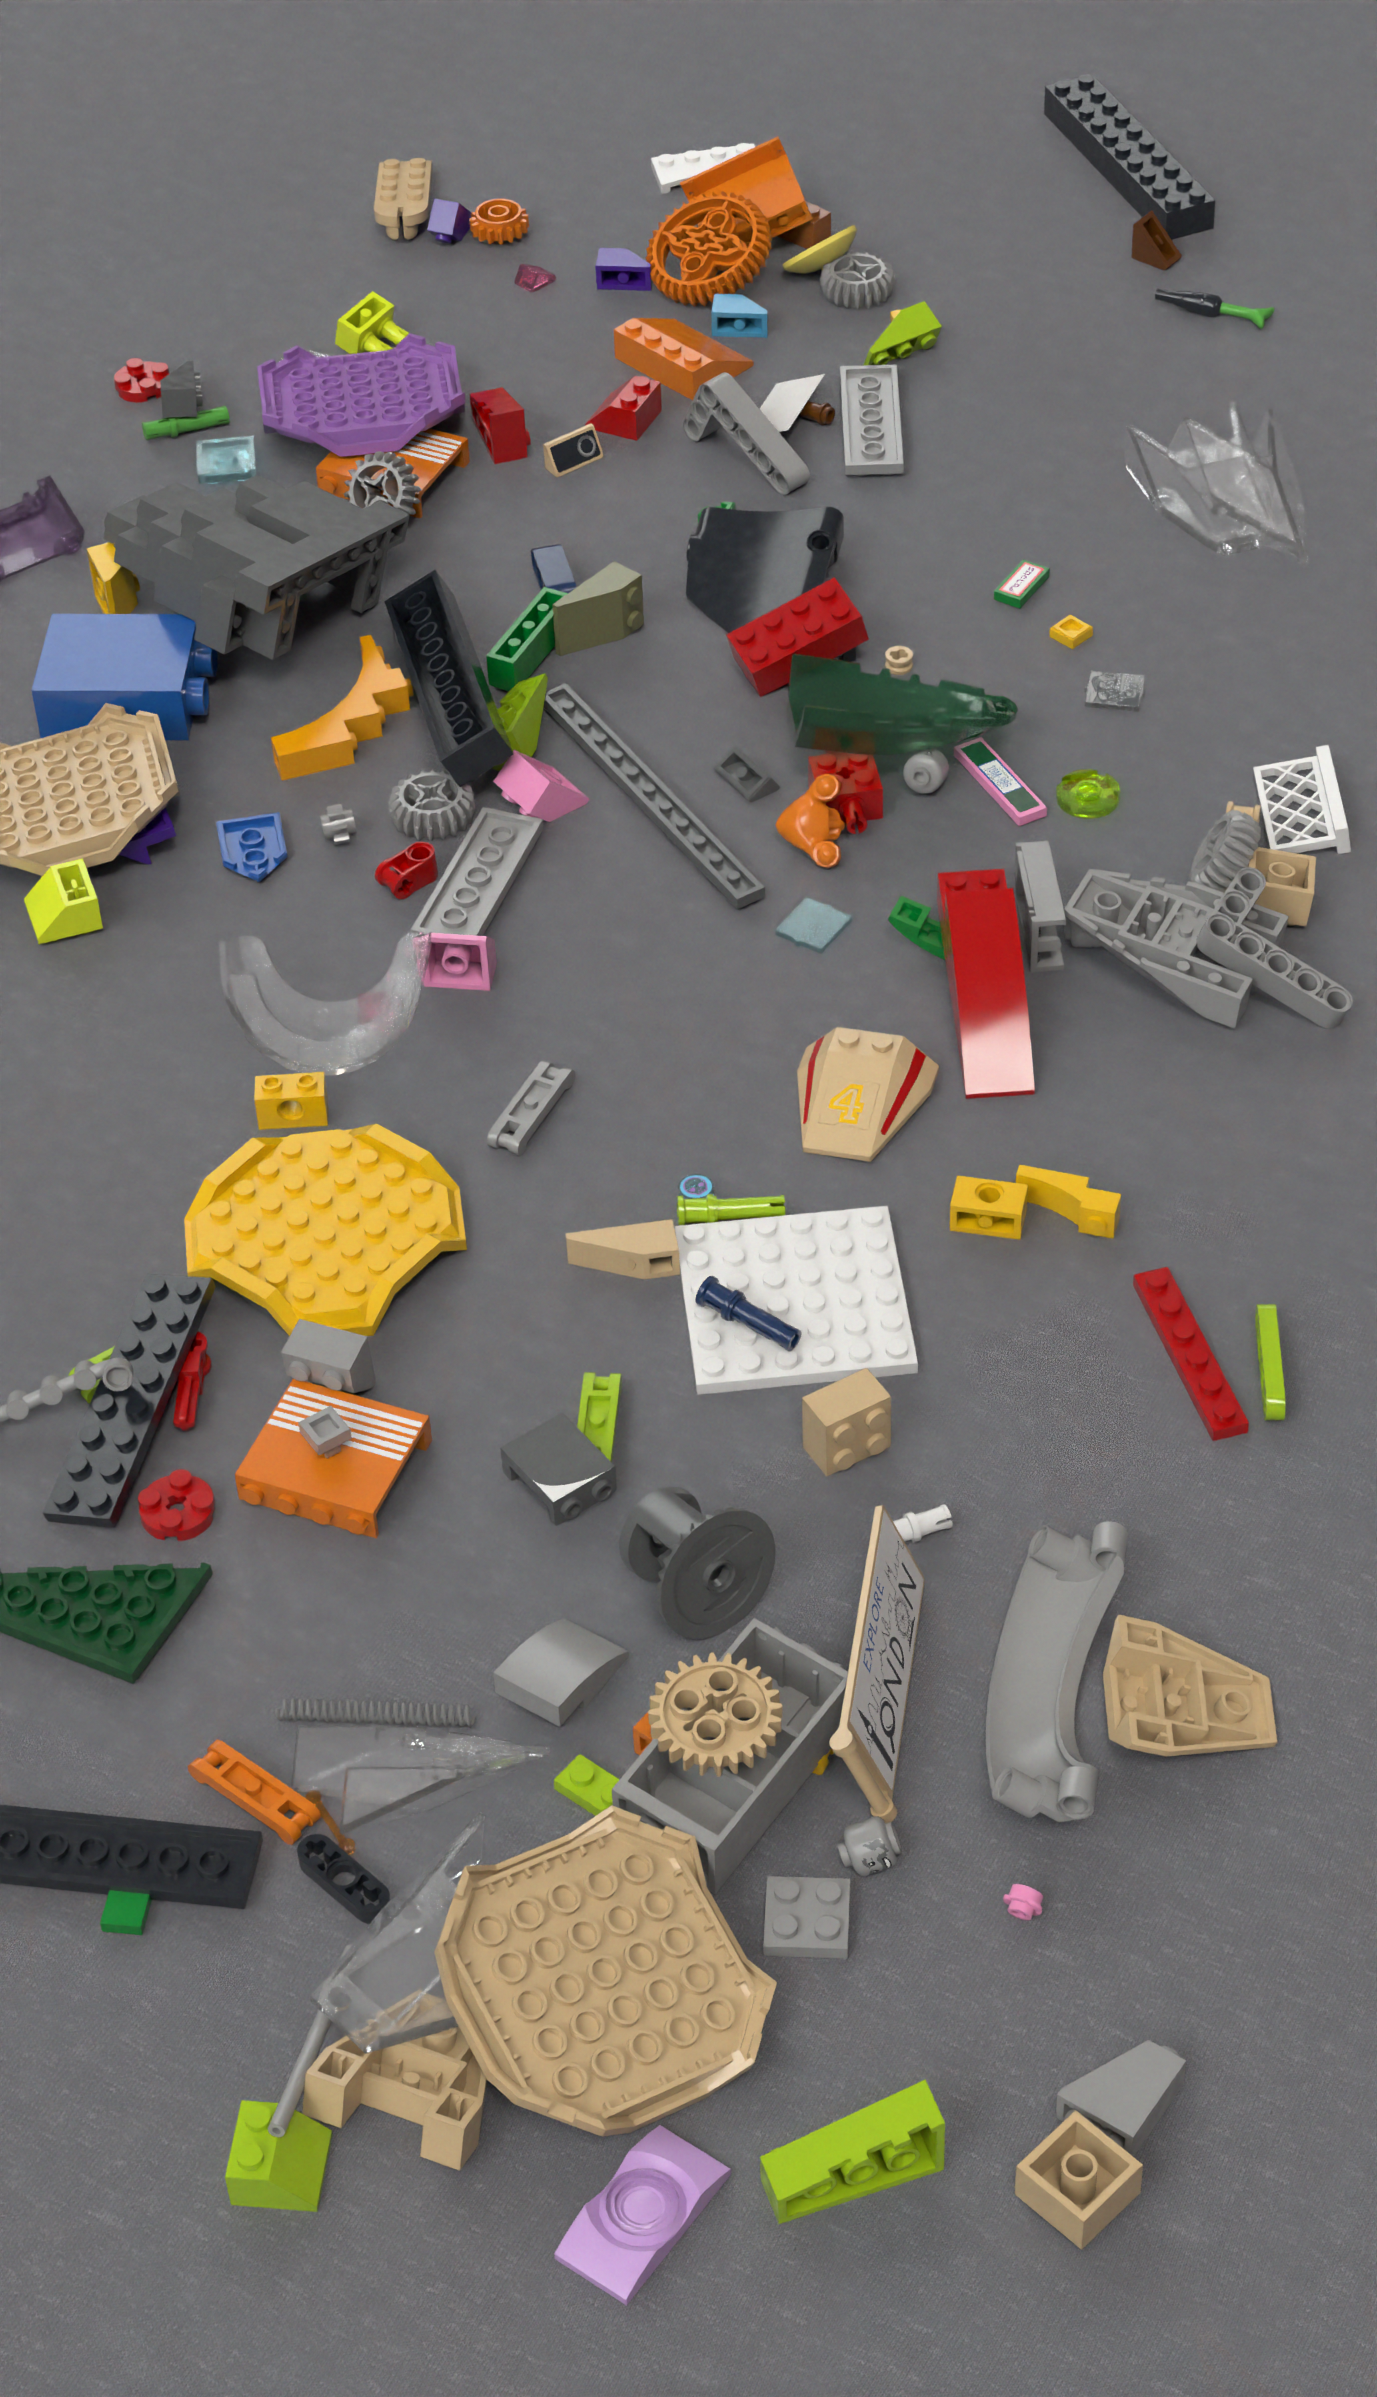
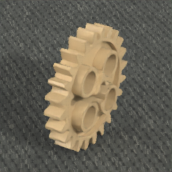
M714 1652L710 1653L708 1662L702 1663L701 1659L694 1655L693 1666L691 1667L679 1661L678 1674L668 1670L665 1671V1683L656 1682L655 1695L649 1698L650 1710L648 1711V1719L651 1725L652 1739H658V1750L660 1752L669 1750V1762L671 1763L683 1758L684 1771L689 1770L694 1764L699 1765L700 1776L706 1773L708 1767H714L717 1777H721L723 1767L729 1766L734 1774H738V1763L743 1762L750 1768L754 1767L753 1754L765 1759L767 1757L766 1745L775 1746L776 1733L782 1730L780 1692L778 1689H772L771 1676L761 1679L760 1666L748 1671L746 1658L740 1660L737 1665L732 1664L731 1654L729 1653L724 1657L723 1662H717ZM724 1688V1689H727V1690H726V1691H717L716 1689ZM682 1708H692V1710H689V1711H684V1710H681V1709H682ZM739 1718H749L750 1720L741 1721V1720H738V1719H739ZM705 1737H714V1738H716V1739H713V1740H704L703 1738H705Z

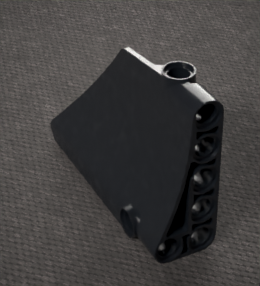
M829 506L791 511H746L717 507L704 508L695 535L691 534L687 546V598L716 624L730 633L823 584L827 569L837 561L844 538L843 514L838 509Z

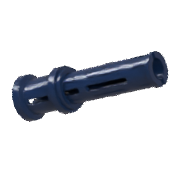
M715 1276L707 1277L697 1291L695 1298L697 1305L700 1307L708 1306L719 1312L721 1318L725 1321L735 1320L765 1338L779 1344L787 1351H792L801 1339V1330L751 1304L746 1300L743 1292L728 1289L721 1285Z

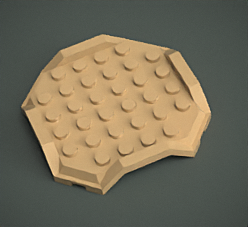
M105 703L87 726L15 746L0 742V865L15 867L43 876L50 866L82 858L86 868L113 861L132 837L139 833L166 807L172 797L180 796L158 714L139 710L135 716L126 714L122 706Z
M612 1805L568 1835L495 1865L464 1866L434 1951L446 2002L486 2079L513 2104L601 2137L636 2131L707 2098L750 2070L755 2063L762 2038V2028L777 1984L774 1979L747 1959L708 1890L695 1836L665 1826L663 1830L640 1822L641 1816Z

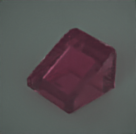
M522 263L519 266L514 283L529 292H536L554 282L556 276L540 266Z

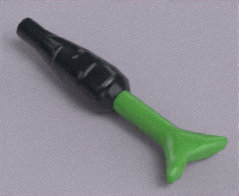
M1157 288L1155 293L1156 300L1174 304L1193 313L1208 317H1216L1221 313L1252 321L1259 329L1264 327V320L1270 318L1274 313L1273 307L1252 309L1224 303L1219 296L1209 293L1175 292Z

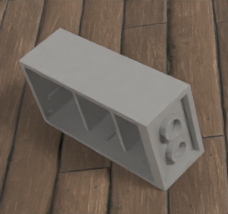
M755 1618L752 1619L718 1662H723L727 1653L731 1654L732 1664L735 1665L743 1658H746L748 1671L760 1666L761 1679L771 1676L772 1689L779 1690L780 1703L782 1704V1730L776 1733L775 1746L766 1745L767 1757L764 1759L753 1754L754 1767L750 1768L743 1762L738 1763V1774H734L729 1766L723 1767L721 1777H717L714 1767H708L706 1773L700 1776L699 1765L694 1764L689 1770L684 1771L683 1758L673 1763L669 1762V1750L660 1752L658 1750V1739H653L612 1788L613 1806L641 1816L640 1822L662 1830L665 1826L695 1836L708 1890L714 1894L718 1892L818 1766L820 1759L824 1755L826 1756L831 1749L829 1741L840 1725L848 1671L842 1668V1664L828 1661L818 1655L809 1645L799 1644L785 1636L777 1627L773 1629ZM719 1688V1689H716V1690H717V1691H726L727 1689ZM682 1708L681 1710L689 1711L692 1708ZM739 1718L738 1720L747 1721V1720H750V1719H749V1718ZM705 1737V1738H703V1739H704V1740H713V1739H716V1738H714V1737Z

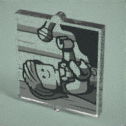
M1091 671L1089 682L1084 687V692L1086 693L1084 707L1139 712L1141 698L1145 697V690H1143L1145 675Z

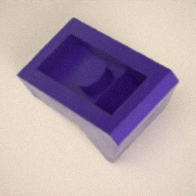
M166 807L139 833H136L118 855L145 864H152L146 847L176 836Z

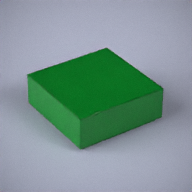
M109 1890L100 1921L102 1932L143 1935L152 1902L150 1895Z

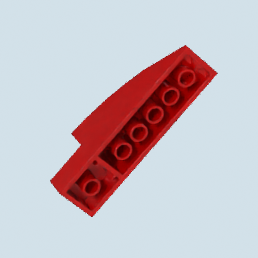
M1004 868L938 873L937 906L965 1099L1035 1094L1029 1015L1013 888H1007Z

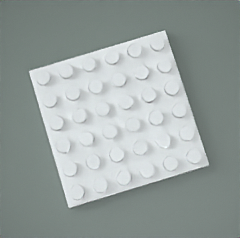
M888 1206L675 1226L697 1395L833 1382L865 1368H868L874 1377L918 1373V1361ZM715 1276L721 1285L732 1291L739 1290L743 1292L746 1300L751 1304L801 1330L802 1335L799 1343L792 1351H787L779 1344L765 1338L735 1320H723L719 1312L708 1306L700 1307L696 1304L695 1298L699 1287L707 1277Z

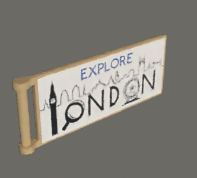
M880 1505L875 1506L840 1725L830 1738L829 1745L836 1756L842 1757L871 1804L870 1812L872 1816H879L888 1823L892 1822L897 1816V1808L892 1802L925 1578L885 1506Z

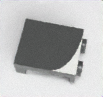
M563 1412L500 1447L503 1473L511 1481L520 1477L549 1507L550 1520L555 1526L575 1518L580 1512L599 1501L606 1500L617 1490L615 1466Z

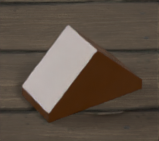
M1152 210L1133 224L1132 259L1164 271L1182 257Z

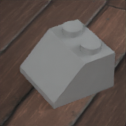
M302 1319L298 1320L281 1351L287 1376H291L298 1381H310L325 1385L332 1390H344L352 1393L374 1387L376 1378L367 1336Z

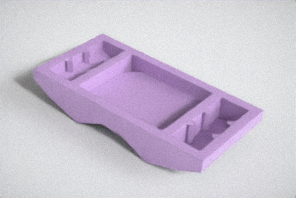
M659 2125L628 2151L608 2185L601 2193L584 2205L554 2253L555 2260L627 2306L729 2178L731 2169Z

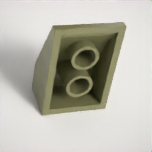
M613 561L552 604L556 654L563 656L621 640L639 629L644 624L642 575Z

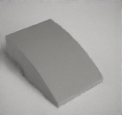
M563 1618L547 1625L528 1638L493 1672L495 1693L561 1727L577 1707L585 1709L629 1657V1651Z

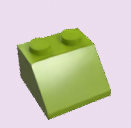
M241 2100L225 2174L231 2205L318 2212L333 2135L332 2130L294 2110L284 2136L274 2137L268 2132V2127L278 2103Z

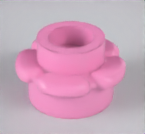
M1013 1884L1009 1895L1005 1894L1003 1896V1901L1009 1905L1007 1911L1016 1918L1031 1920L1032 1916L1042 1914L1041 1903L1043 1895L1029 1886Z

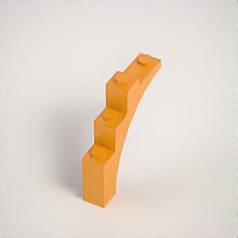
M372 635L359 637L363 667L356 684L349 694L334 709L314 722L294 731L270 737L273 760L281 781L355 764L353 751L358 750V742L383 737L381 724L386 723L385 716L410 710L409 697H413L410 679L404 678L400 668L391 669L389 663L384 664L383 649L381 645L376 646Z

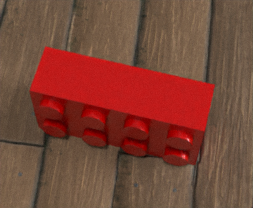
M835 577L726 634L735 661L760 697L869 640L862 615Z

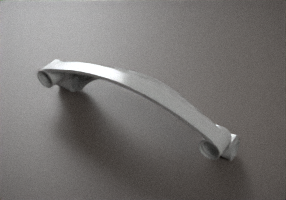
M1107 1521L1096 1525L1093 1531L1092 1542L1079 1534L1070 1539L1048 1525L1042 1526L1030 1542L1028 1555L1007 1612L989 1688L986 1717V1758L992 1798L1027 1818H1032L1040 1812L1057 1822H1065L1075 1819H1086L1094 1812L1099 1770L1090 1764H1085L1079 1754L1075 1739L1074 1716L1078 1686L1088 1651L1102 1617L1124 1574L1128 1531L1124 1526L1116 1522Z

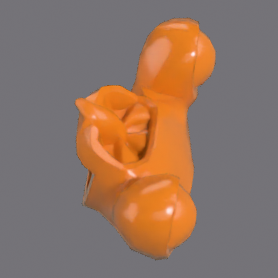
M830 774L817 777L805 794L784 809L775 824L778 833L786 841L806 852L817 866L826 869L838 865L841 860L840 847L833 841L838 839L845 827L838 811L826 806V802L833 800L840 793L841 783L838 778Z

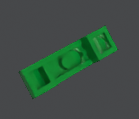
M900 896L889 915L888 921L914 944L945 960L940 922L929 918L931 908Z

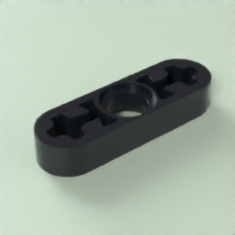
M313 1834L301 1840L297 1847L299 1866L308 1877L363 1923H380L389 1916L391 1912L390 1894L388 1888L327 1836ZM314 1853V1854H316V1855H320V1854L324 1853V1859H325V1862H326V1864H327L326 1869H325V1863H324L323 1860H321V1859H320L318 1856H316V1855H315V1856H312V1857L310 1858V1857H309V1854ZM342 1872H349L355 1876L353 1882L343 1886L335 1884L333 1879ZM362 1889L364 1896L369 1901L375 1902L379 1899V1904L375 1906L373 1903H369L365 1906L364 1897L360 1893Z

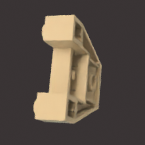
M419 1991L323 2050L305 2073L302 2114L323 2123L342 2128L361 2103L423 2125L420 2157L460 2171L479 2143L488 2080L446 2000Z

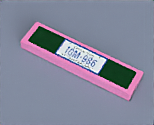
M982 737L954 747L955 758L1018 826L1047 816V807Z

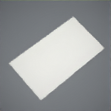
M825 374L776 383L760 407V410L778 432L789 430Z

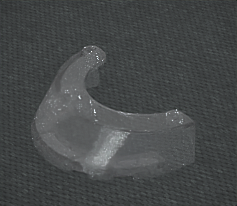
M432 932L404 935L398 941L393 961L381 981L370 991L357 998L337 1002L318 1000L292 987L277 970L269 954L268 947L261 938L251 935L232 936L220 940V973L226 1005L231 1017L235 1018L248 1042L262 1055H267L274 1061L284 1065L283 1067L299 1073L324 1072L325 1076L339 1075L358 1070L385 1055L397 1044L410 1026L417 1011L429 963Z

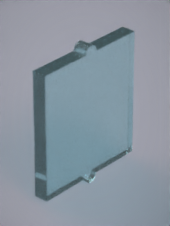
M806 897L775 929V935L795 943L797 947L803 946L822 954L852 922V916L833 909L832 905L826 906Z

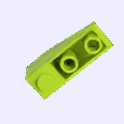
M925 301L902 309L869 349L864 365H886L889 361L899 357L901 359L906 358L912 352L922 348L929 349L937 342L942 326Z

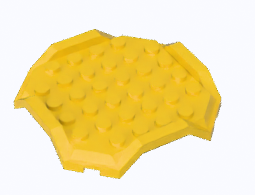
M377 1123L348 1130L335 1129L292 1134L287 1137L251 1138L204 1179L184 1218L188 1276L213 1278L267 1309L289 1336L299 1319L364 1336H374L395 1293L440 1252L467 1250L459 1186L429 1151Z

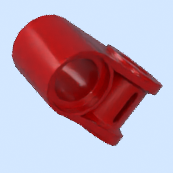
M421 841L411 844L403 851L381 862L375 871V880L382 886H388L393 896L397 899L408 898L415 891L427 884L433 883L437 879L438 868L435 849L428 842Z

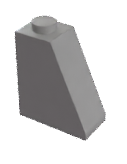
M1147 2040L1061 2088L1057 2094L1056 2119L1063 2122L1076 2110L1134 2157L1184 2085L1186 2060L1181 2058L1173 2049L1166 2046L1161 2047Z

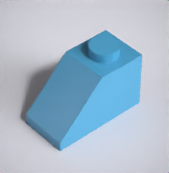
M714 294L711 311L712 336L768 338V312L766 309L742 294Z

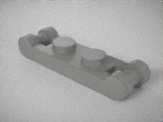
M541 1060L490 1129L487 1136V1145L497 1149L502 1146L508 1148L510 1153L521 1156L526 1149L528 1140L565 1089H570L573 1085L575 1070L567 1067L558 1069L554 1067L553 1063ZM509 1130L515 1132L513 1135L507 1134Z

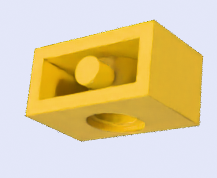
M324 1072L255 1076L254 1101L259 1130L328 1126V1095Z
M957 1175L950 1204V1231L1021 1240L1027 1212L1028 1184Z

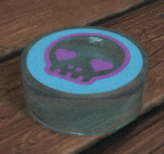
M702 1174L688 1175L680 1181L678 1186L679 1196H683L684 1199L706 1198L707 1194H713L714 1196L713 1181Z

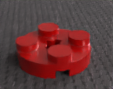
M140 358L129 359L126 362L127 366L122 367L116 372L114 383L119 397L134 403L148 402L147 397L156 395V399L161 398L160 380L169 375L166 363L143 361Z
M177 1469L170 1475L154 1481L138 1495L142 1526L147 1533L157 1539L165 1540V1536H177L178 1541L189 1540L203 1533L213 1521L212 1514L215 1510L213 1491L204 1480L192 1476L188 1470ZM175 1504H183L184 1509L180 1511L176 1508L169 1510Z

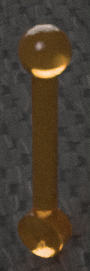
M314 1789L309 1790L305 1798L318 1808L321 1817L339 1841V1847L347 1854L352 1855L356 1850L354 1840L344 1836L322 1804L320 1792Z

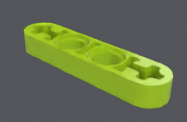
M1256 1304L1255 1330L1264 1420H1284L1285 1388L1276 1304Z

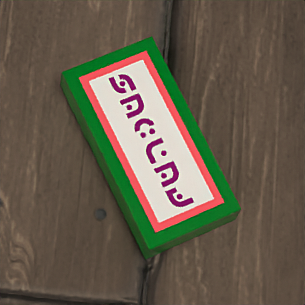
M1023 559L994 590V600L1020 609L1049 578L1050 568Z

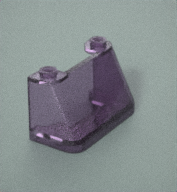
M50 475L37 480L39 489L34 494L30 495L29 492H25L21 502L0 510V582L2 579L65 553L73 554L81 548L85 530Z

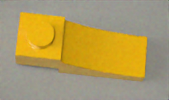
M1019 1164L1016 1173V1183L1028 1184L1027 1202L1061 1214L1078 1225V1232L1114 1239L1120 1220V1193L1089 1188V1177Z

